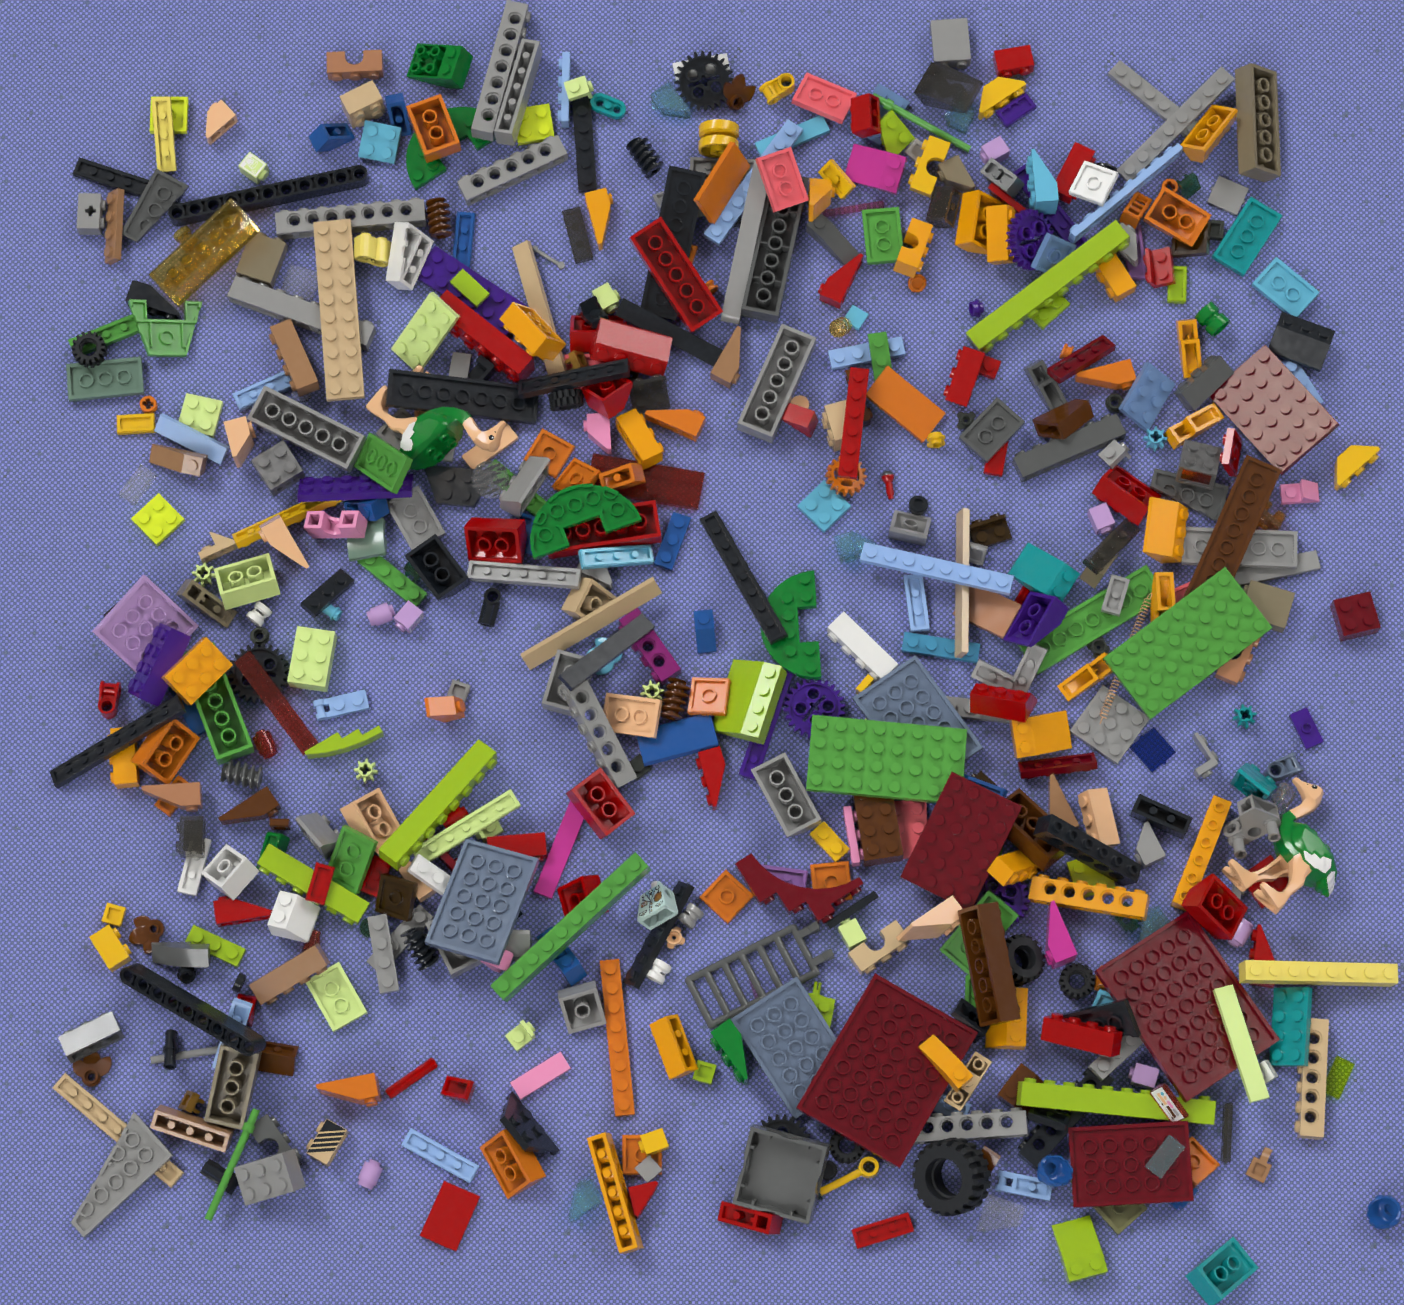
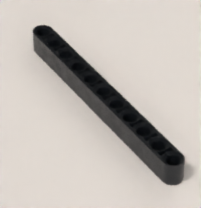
M355 165L172 205L168 210V215L173 225L185 226L352 190L368 184V171L362 165ZM358 174H364L363 178H356ZM339 178H346L344 182H338ZM321 182H328L326 186L319 185ZM305 185L310 186L308 190H301ZM287 189L292 190L289 194H283ZM266 194H273L271 198H265ZM250 197H254V198H255L254 201H252V202H247V199H248V198H250ZM232 201L237 202L234 206L228 205ZM213 205H218L217 209H210ZM200 209L199 213H192L193 210ZM176 213H182L180 217L174 218Z

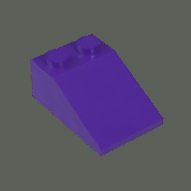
M1030 591L1003 640L1009 643L1032 647L1062 623L1069 608L1055 596Z

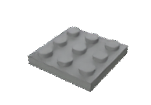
M1102 685L1070 729V733L1117 765L1149 719L1143 712L1114 692L1108 691L1109 689Z

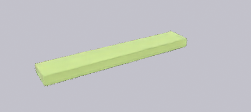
M510 789L423 842L421 849L417 853L414 852L413 855L420 854L431 862L464 842L465 839H469L521 807V804Z
M1233 984L1214 989L1213 993L1249 1103L1268 1099L1270 1096Z

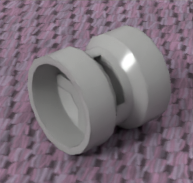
M689 903L686 906V911L681 913L678 919L685 926L693 930L696 926V921L705 914L697 906Z

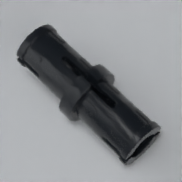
M173 1029L165 1031L163 1067L166 1070H174L176 1068V1054L179 1051L177 1046L178 1031Z

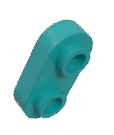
M596 93L591 98V108L599 114L615 120L622 119L626 114V106L621 100L603 93ZM601 102L603 105L597 106V103ZM619 109L620 112L615 113L614 110Z

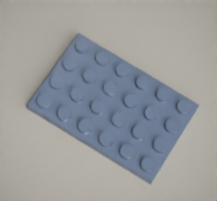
M916 655L852 698L867 720L967 729L965 761L983 749V746Z
M465 839L425 939V944L499 965L536 872L539 859Z
M796 976L730 1019L741 1033L742 1039L795 1119L804 1114L797 1110L796 1107L837 1039Z

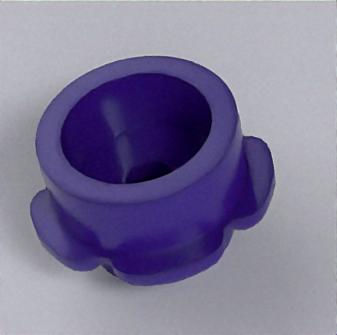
M975 299V301L969 302V313L972 317L976 316L979 318L984 312V306L982 302Z

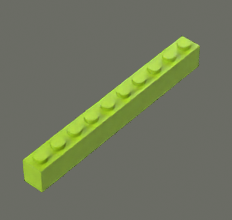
M1117 220L1113 221L965 332L967 339L976 350L985 353L989 352L996 342L1005 340L1009 336L1008 333L1021 328L1024 325V321L1037 316L1040 309L1049 307L1056 297L1065 295L1069 291L1068 288L1072 285L1081 283L1085 275L1097 271L1099 265L1103 262H1109L1117 251L1125 250L1129 246L1130 236Z
M1024 1078V1081H1018L1016 1102L1018 1106L1171 1121L1151 1094V1090H1140V1093H1133L1131 1088H1121V1091H1114L1112 1086H1102V1089H1094L1095 1085L1083 1084L1082 1087H1075L1073 1082H1063V1085H1056V1081L1044 1080V1083H1036L1034 1078ZM1166 1092L1184 1117L1179 1121L1214 1125L1216 1101H1211L1209 1096H1198V1099H1191L1185 1103L1180 1095L1179 1097H1172V1093Z

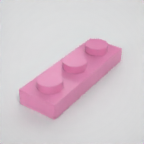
M844 806L843 815L852 867L860 866V860H863L862 848L858 849L857 841H860L859 830H855L854 827L857 817L856 812L852 811L851 806Z

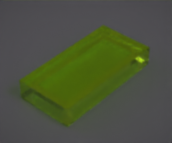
M1339 1056L1335 1057L1326 1078L1327 1095L1337 1100L1340 1099L1355 1065L1354 1063Z

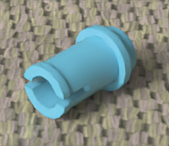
M331 604L322 611L332 621L339 620L342 615L340 607H334Z

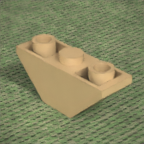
M975 1051L966 1065V1068L973 1075L972 1081L957 1093L951 1088L944 1102L961 1112L992 1061Z

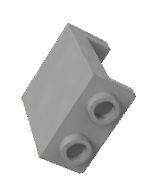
M967 18L930 20L933 68L946 70L952 67L964 69L970 66L971 52Z

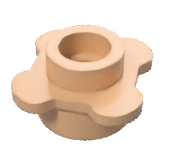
M674 927L666 939L669 949L685 943V938L681 934V928Z

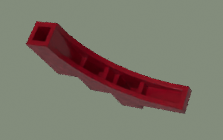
M752 853L735 863V868L760 906L772 903L775 900L774 897L777 896L789 915L792 913L794 915L804 910L803 906L806 905L818 924L821 922L825 924L834 918L832 915L835 914V910L832 906L838 907L846 901V897L850 895L852 897L862 892L861 888L864 885L861 878L858 877L846 884L832 888L813 889L799 887L772 875L757 861Z

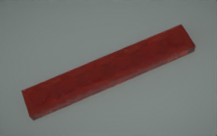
M251 651L234 662L303 755H305L306 750L319 743Z

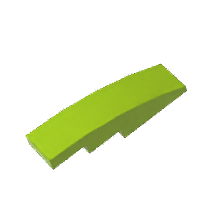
M379 725L363 735L359 729L343 738L337 732L306 750L305 754L308 759L346 753L384 737V733Z

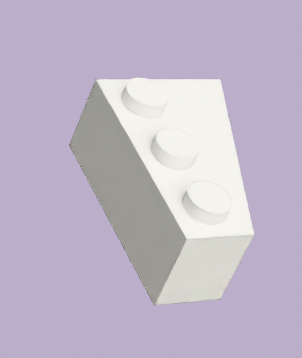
M395 222L386 281L398 290H413L434 243L431 238L409 222Z

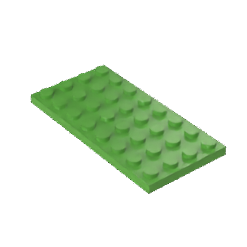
M1224 567L1106 655L1103 660L1148 719L1151 720L1273 627L1227 568Z
M812 715L806 791L937 803L951 772L964 777L967 729Z

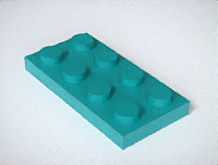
M1250 197L1215 250L1212 259L1244 277L1283 215Z
M1311 987L1274 988L1271 1027L1280 1040L1270 1046L1269 1062L1273 1067L1308 1066L1313 991Z

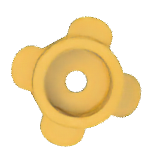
M941 432L930 433L927 438V447L940 448L944 446L945 435Z

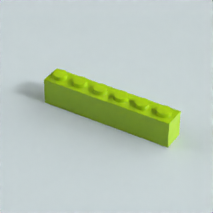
M268 844L257 862V866L260 867L258 870L267 876L272 874L276 877L275 880L284 886L286 883L292 886V891L301 896L303 893L307 895L314 870L273 845ZM331 881L324 906L327 907L325 909L332 915H341L343 917L342 920L352 926L353 923L359 924L370 903Z

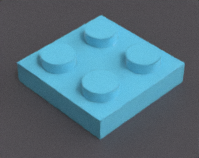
M365 120L358 157L395 164L402 128Z
M825 480L797 505V508L823 533L851 508V505L840 494L837 495L835 490H830L831 486L826 484Z

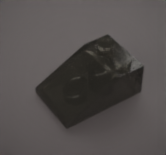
M931 62L914 93L923 105L967 114L984 83L949 66Z

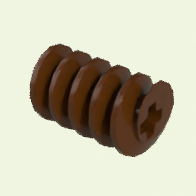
M442 197L426 201V207H428L426 209L429 221L428 227L430 228L428 231L433 239H444L452 236V232L447 231L452 226L446 224L451 221V218L445 217L450 215V211L445 210L450 205L444 203L446 199Z
M670 677L668 681L671 684L666 685L668 691L664 692L666 698L662 699L663 705L660 717L670 720L682 719V716L678 714V712H684L680 705H686L682 698L689 697L684 691H690L691 688L686 685L687 682L684 680Z

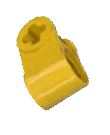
M783 73L773 80L762 84L759 91L765 95L767 104L773 105L794 92L795 80L790 73ZM786 81L791 83L789 86L782 85Z

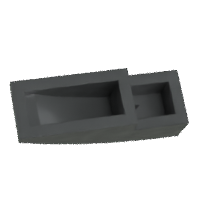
M1038 359L1023 368L1048 411L1067 403L1058 383L1047 374V366L1044 360Z
M191 942L151 943L152 962L195 968H209L211 963L210 944H191Z

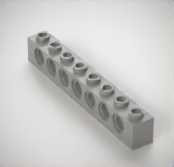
M510 0L506 1L471 127L472 137L494 142V129L522 38L525 39L527 28H525V25L531 19L528 4ZM490 102H497L494 105L489 104ZM492 118L491 121H486L485 119Z
M411 198L406 201L395 199L385 203L382 201H375L372 204L356 203L353 206L341 204L331 208L320 206L317 209L310 210L308 208H300L298 211L281 210L275 213L276 234L278 238L283 240L314 237L313 224L309 223L312 219H318V222L336 217V220L347 219L350 215L355 216L351 220L352 233L394 230L395 222H409L414 227H427L424 199ZM405 210L411 211L409 215L402 214ZM386 212L393 213L390 217L383 216ZM367 214H373V215H374V216H373L372 218H370V219L365 218V216H366ZM293 221H299L298 225H291Z

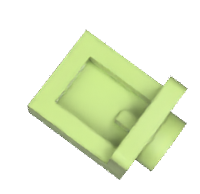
M585 75L564 82L569 101L588 96L589 99L593 98L591 93L594 91L591 80L587 81Z

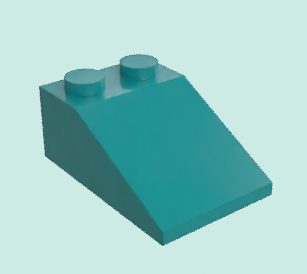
M1029 542L1025 545L1007 573L1013 575L1016 581L1030 591L1055 596L1061 602H1063L1080 575L1079 572L1065 562Z
M1247 762L1238 769L1230 783L1246 797L1255 795L1264 800H1268L1277 788L1275 781L1271 777H1265L1260 773V769L1256 765H1250Z
M1233 1236L1193 1268L1185 1277L1208 1305H1215L1258 1269V1266Z

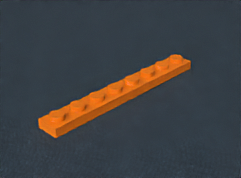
M619 959L601 960L600 970L607 1022L606 1029L615 1117L635 1115Z

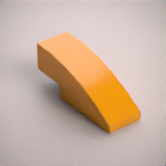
M1197 319L1176 320L1183 378H1190V374L1202 366Z
M1212 403L1185 417L1183 421L1169 427L1163 435L1167 437V441L1175 450L1184 444L1185 439L1192 440L1225 417L1216 404Z
M1173 572L1154 573L1150 623L1176 604Z
M1102 653L1057 686L1068 702L1113 673L1103 660L1108 653Z

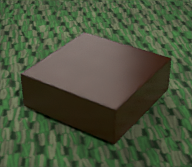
M270 818L269 826L272 830H290L291 822L289 819Z

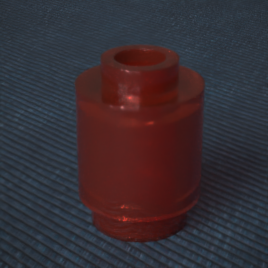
M261 729L254 734L253 742L260 756L268 759L278 753V747L269 730Z

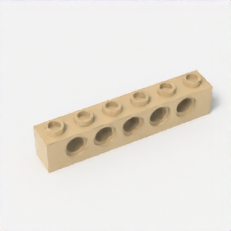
M1311 1018L1310 1035L1316 1036L1318 1042L1317 1044L1309 1042V1054L1314 1055L1317 1058V1062L1312 1064L1308 1061V1066H1297V1074H1300V1081H1297L1296 1093H1299V1101H1296L1295 1113H1298V1121H1295L1294 1132L1298 1133L1297 1138L1316 1140L1324 1138L1329 1019ZM1307 1074H1313L1316 1078V1082H1308L1306 1078ZM1306 1094H1313L1315 1102L1309 1103L1306 1100ZM1311 1113L1314 1116V1122H1307L1305 1114Z

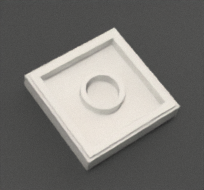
M1084 161L1069 190V195L1103 207L1119 174L1116 171Z

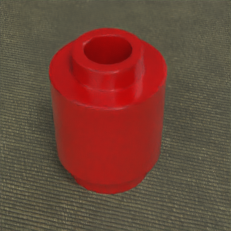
M459 806L455 811H451L447 815L448 818L443 824L444 827L448 828L469 815L464 806Z

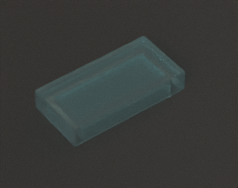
M1168 1135L1145 1167L1162 1179L1185 1149V1146Z

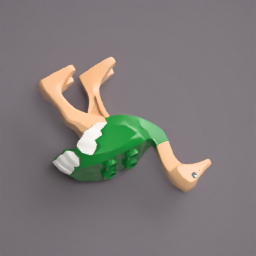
M418 365L413 370V372L421 373L424 371L421 365ZM386 385L381 387L366 405V409L385 421L391 430L402 434L399 451L413 459L410 469L421 470L441 462L462 439L463 426L476 446L486 451L495 452L500 446L502 432L506 426V422L503 420L491 429L481 431L468 411L454 407H439L427 412L414 410L415 417L395 418L388 413L389 407H385Z
M1297 777L1292 779V782L1301 796L1302 803L1280 816L1281 825L1278 829L1281 838L1274 842V851L1277 858L1266 867L1255 872L1246 870L1234 859L1228 861L1229 867L1225 866L1222 869L1223 874L1242 892L1246 891L1256 882H1273L1279 877H1289L1288 884L1282 892H1278L1265 882L1260 884L1261 890L1257 889L1253 892L1256 899L1275 915L1284 907L1290 896L1296 893L1303 885L1313 887L1317 893L1329 897L1333 892L1337 876L1334 855L1329 846L1320 839L1317 832L1310 828L1309 825L1294 822L1314 812L1320 805L1324 795L1321 787L1303 782Z

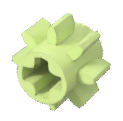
M206 562L201 566L196 564V571H192V575L197 576L194 581L197 583L200 581L202 587L208 583L212 585V578H216L215 574L211 573L214 571V567L210 566L208 568Z
M650 680L649 685H642L645 692H641L640 696L662 700L660 694L664 693V689H659V682L655 685ZM650 690H654L655 696H651Z
M367 758L365 762L361 763L358 761V768H354V772L359 773L356 779L360 780L362 778L364 784L370 779L374 781V774H378V770L373 769L376 766L375 762L370 764ZM365 768H368L369 771L364 775L363 771H365Z

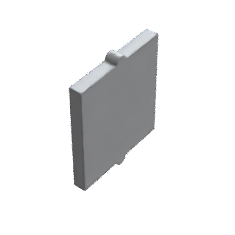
M1219 176L1215 186L1211 188L1212 192L1207 204L1237 216L1241 205L1245 203L1244 199L1249 188Z

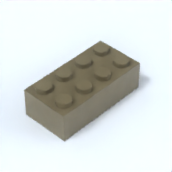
M222 1042L204 1121L242 1130L244 1122H247L262 1051L252 1056H245Z

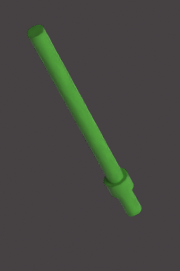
M876 93L873 94L879 98L880 104L887 111L893 110V112L945 141L950 142L967 153L969 152L970 145L894 104L893 100L885 99Z
M255 1108L252 1109L247 1122H244L243 1132L204 1219L211 1222L250 1133L253 1134L256 1127L254 1124L260 1111Z

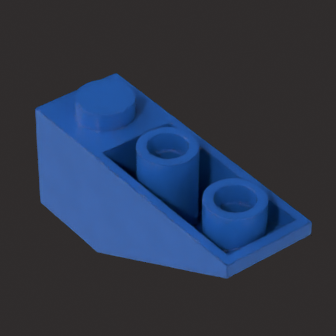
M551 926L550 928L542 932L540 935H538L536 937L538 941L545 934H547L553 928V926ZM569 947L553 960L571 986L587 976L581 963Z

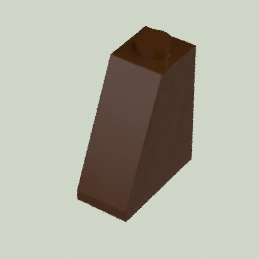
M1073 399L1035 417L1032 421L1038 436L1064 440L1091 420L1094 415L1088 400Z

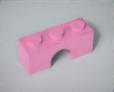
M307 511L304 529L313 539L364 538L368 521L360 511H341L340 518L331 517L325 511Z

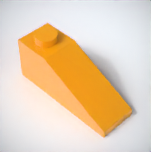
M809 178V222H813L829 207L831 198L835 197V187H832V179Z
M606 188L584 193L599 250H603L611 214V204H614L612 195L607 193Z
M934 1034L918 1046L956 1093L972 1081L973 1075Z

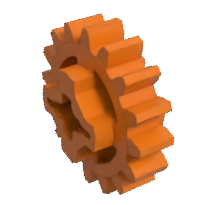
M840 456L837 461L833 459L831 465H828L826 469L828 471L825 474V477L828 478L826 484H832L830 490L836 489L837 495L843 492L844 497H846L847 493L851 496L854 495L855 491L859 493L861 487H864V481L867 478V475H864L866 468H860L862 462L858 464L857 481L855 479L838 478Z

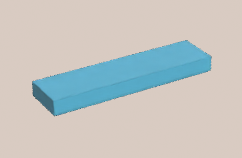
M819 115L798 124L799 127L803 128V132L791 148L830 133L824 117ZM776 134L755 142V147L760 156Z
M651 544L580 549L578 551L582 570L649 565L655 562Z

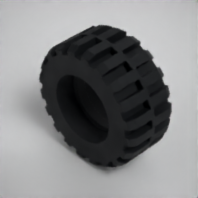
M956 1137L943 1139L928 1144L917 1155L919 1160H915L913 1165L915 1171L912 1172V1178H915L913 1186L918 1191L917 1196L919 1200L922 1199L924 1201L923 1205L927 1209L931 1208L933 1213L947 1217L970 1212L975 1207H979L983 1203L982 1199L987 1197V1189L991 1186V1181H989L991 1170L987 1168L989 1163L987 1159L983 1158L984 1153L981 1149L977 1150V1146L974 1143H968L967 1139H957ZM946 1159L955 1163L961 1173L962 1184L957 1195L946 1188L942 1179V1167Z

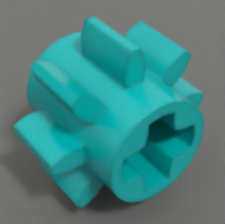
M1242 704L1240 710L1234 709L1233 712L1237 716H1234L1232 721H1237V727L1241 725L1247 729L1249 723L1254 725L1255 720L1252 717H1255L1257 713L1252 712V706L1247 708ZM1244 714L1248 715L1245 719L1241 718Z

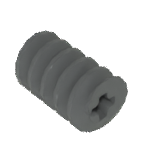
M230 759L228 764L224 763L220 780L224 782L227 779L228 784H232L234 781L236 786H239L242 782V787L246 788L249 785L252 790L257 786L259 791L263 779V768L260 766L258 771H255V765H252L248 769V763L241 767L240 761L234 766L233 759Z

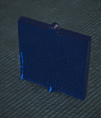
M1154 727L1144 736L1141 735L1140 739L1130 746V749L1152 773L1162 764L1165 765L1166 761L1176 753Z

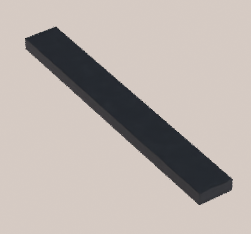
M717 511L700 518V523L770 645L787 638L788 634Z
M179 695L174 696L51 770L50 774L54 786L57 789L61 788L186 713L181 697Z

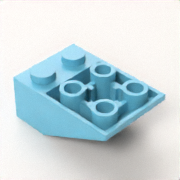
M1031 149L1026 163V174H1029V180H1027L1028 192L1030 191L1029 209L1038 210L1039 213H1044L1043 215L1056 214L1059 201L1057 182L1035 149Z

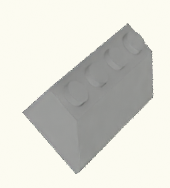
M785 752L751 769L787 838L805 833L821 824L822 819Z

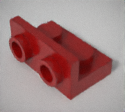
M1165 247L1151 251L1149 248H1145L1143 261L1145 266H1147V272H1145L1146 282L1154 289L1176 284L1172 249Z

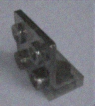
M654 375L650 379L643 380L638 378L632 380L633 386L629 394L632 409L636 408L639 414H645L646 410L671 409L666 376Z

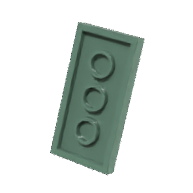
M141 356L100 361L101 365L97 366L95 364L94 368H91L90 365L86 368L79 363L66 364L69 402L145 394Z

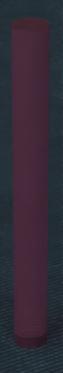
M877 201L826 209L821 214L825 217L861 212L867 209L884 208V202Z

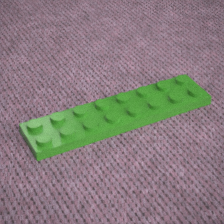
M1145 565L1125 577L1130 579L1119 617L1101 612L1107 588L1068 611L1062 623L1036 643L1048 650L1037 672V676L1086 647L1095 639L1106 635L1139 615L1140 608H1142L1141 605H1143L1142 602L1152 592L1154 575L1148 566ZM1145 599L1146 602L1151 603V599ZM1018 645V647L1024 654L1027 647Z

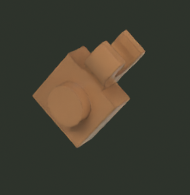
M1264 1147L1259 1159L1253 1157L1245 1175L1263 1184L1272 1167L1267 1161L1273 1150Z

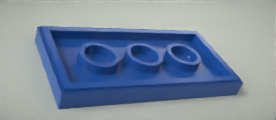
M697 715L658 725L656 739L637 736L644 767L719 746L711 715Z

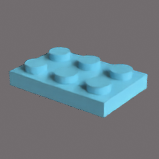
M1277 257L1251 285L1280 310L1299 317L1319 295L1317 289Z

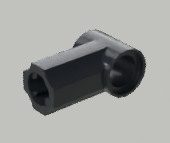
M488 588L485 591L478 624L486 627L495 626L499 607L502 603V596L498 589ZM491 594L498 595V599L494 602L489 601L488 597Z
M209 1159L202 1167L200 1173L219 1186L226 1169ZM234 1172L225 1190L230 1195L233 1194L239 1185Z

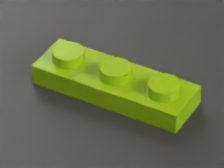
M195 925L192 926L185 942H191V944H210V955L237 968L246 952L245 948Z

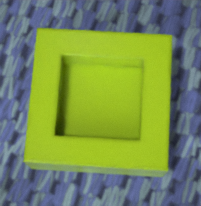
M697 1060L698 1069L694 1071L692 1080L711 1085L717 1065Z

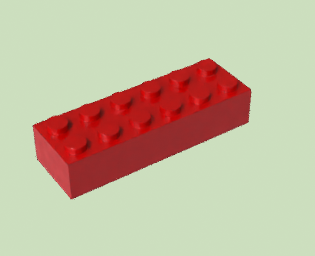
M659 217L628 238L690 333L723 312L662 217Z
M446 290L440 296L460 316L449 332L456 339L458 337L461 338L467 348L476 350L478 356L481 354L495 365L496 371L499 373L501 371L507 375V379L513 384H518L519 380L527 379L534 372V358L449 290Z
M656 500L632 503L639 512L642 522L608 534L605 533L600 517L565 529L570 547L549 554L548 558L555 559L578 555L580 549L661 543Z

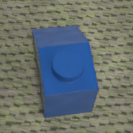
M403 92L385 96L390 124L402 128L401 137L412 135Z
M347 123L320 124L308 136L316 152L331 151L355 139Z
M713 610L693 611L697 653L717 652Z

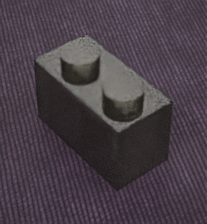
M935 186L926 221L935 228H954L962 193L953 186Z
M180 816V822H177L176 831L179 834V841H176V853H179L181 858H205L206 819L204 816Z

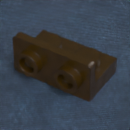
M1000 513L991 515L990 519L983 521L982 519H977L971 522L970 537L973 543L990 547L1012 540L1006 522V514L1000 515Z

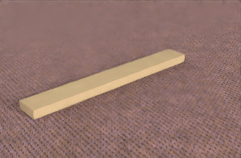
M526 240L512 247L527 303L556 332L531 241ZM562 350L553 361L544 360L548 374L567 371Z
M962 508L956 514V563L969 565L970 510ZM955 584V658H962L969 652V587Z
M651 577L522 652L520 655L529 670L554 657L558 649L566 650L662 594L654 578Z
M65 1073L52 1088L113 1140L118 1142L127 1124ZM170 1160L155 1173L170 1188L184 1174Z

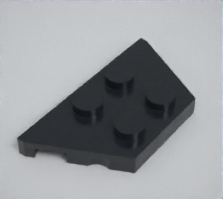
M445 466L424 468L438 505L470 508L476 507L482 496L481 494H484L488 489L485 488L480 492H475L473 488L488 486L496 475H493L486 482L472 485L471 481H481L487 475L497 473L492 470L482 471L480 469ZM482 472L481 476L471 478L473 475Z
M511 1092L506 1097L508 1101L502 1110L501 1123L524 1151H534L539 1154L548 1151L552 1156L556 1155L560 1151L546 1134L544 1128L534 1119L532 1113Z

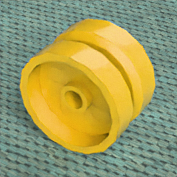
M712 119L702 122L699 125V137L701 138L698 141L699 153L708 158H720L729 142H735L739 148V141L737 140L739 138V125L724 119Z

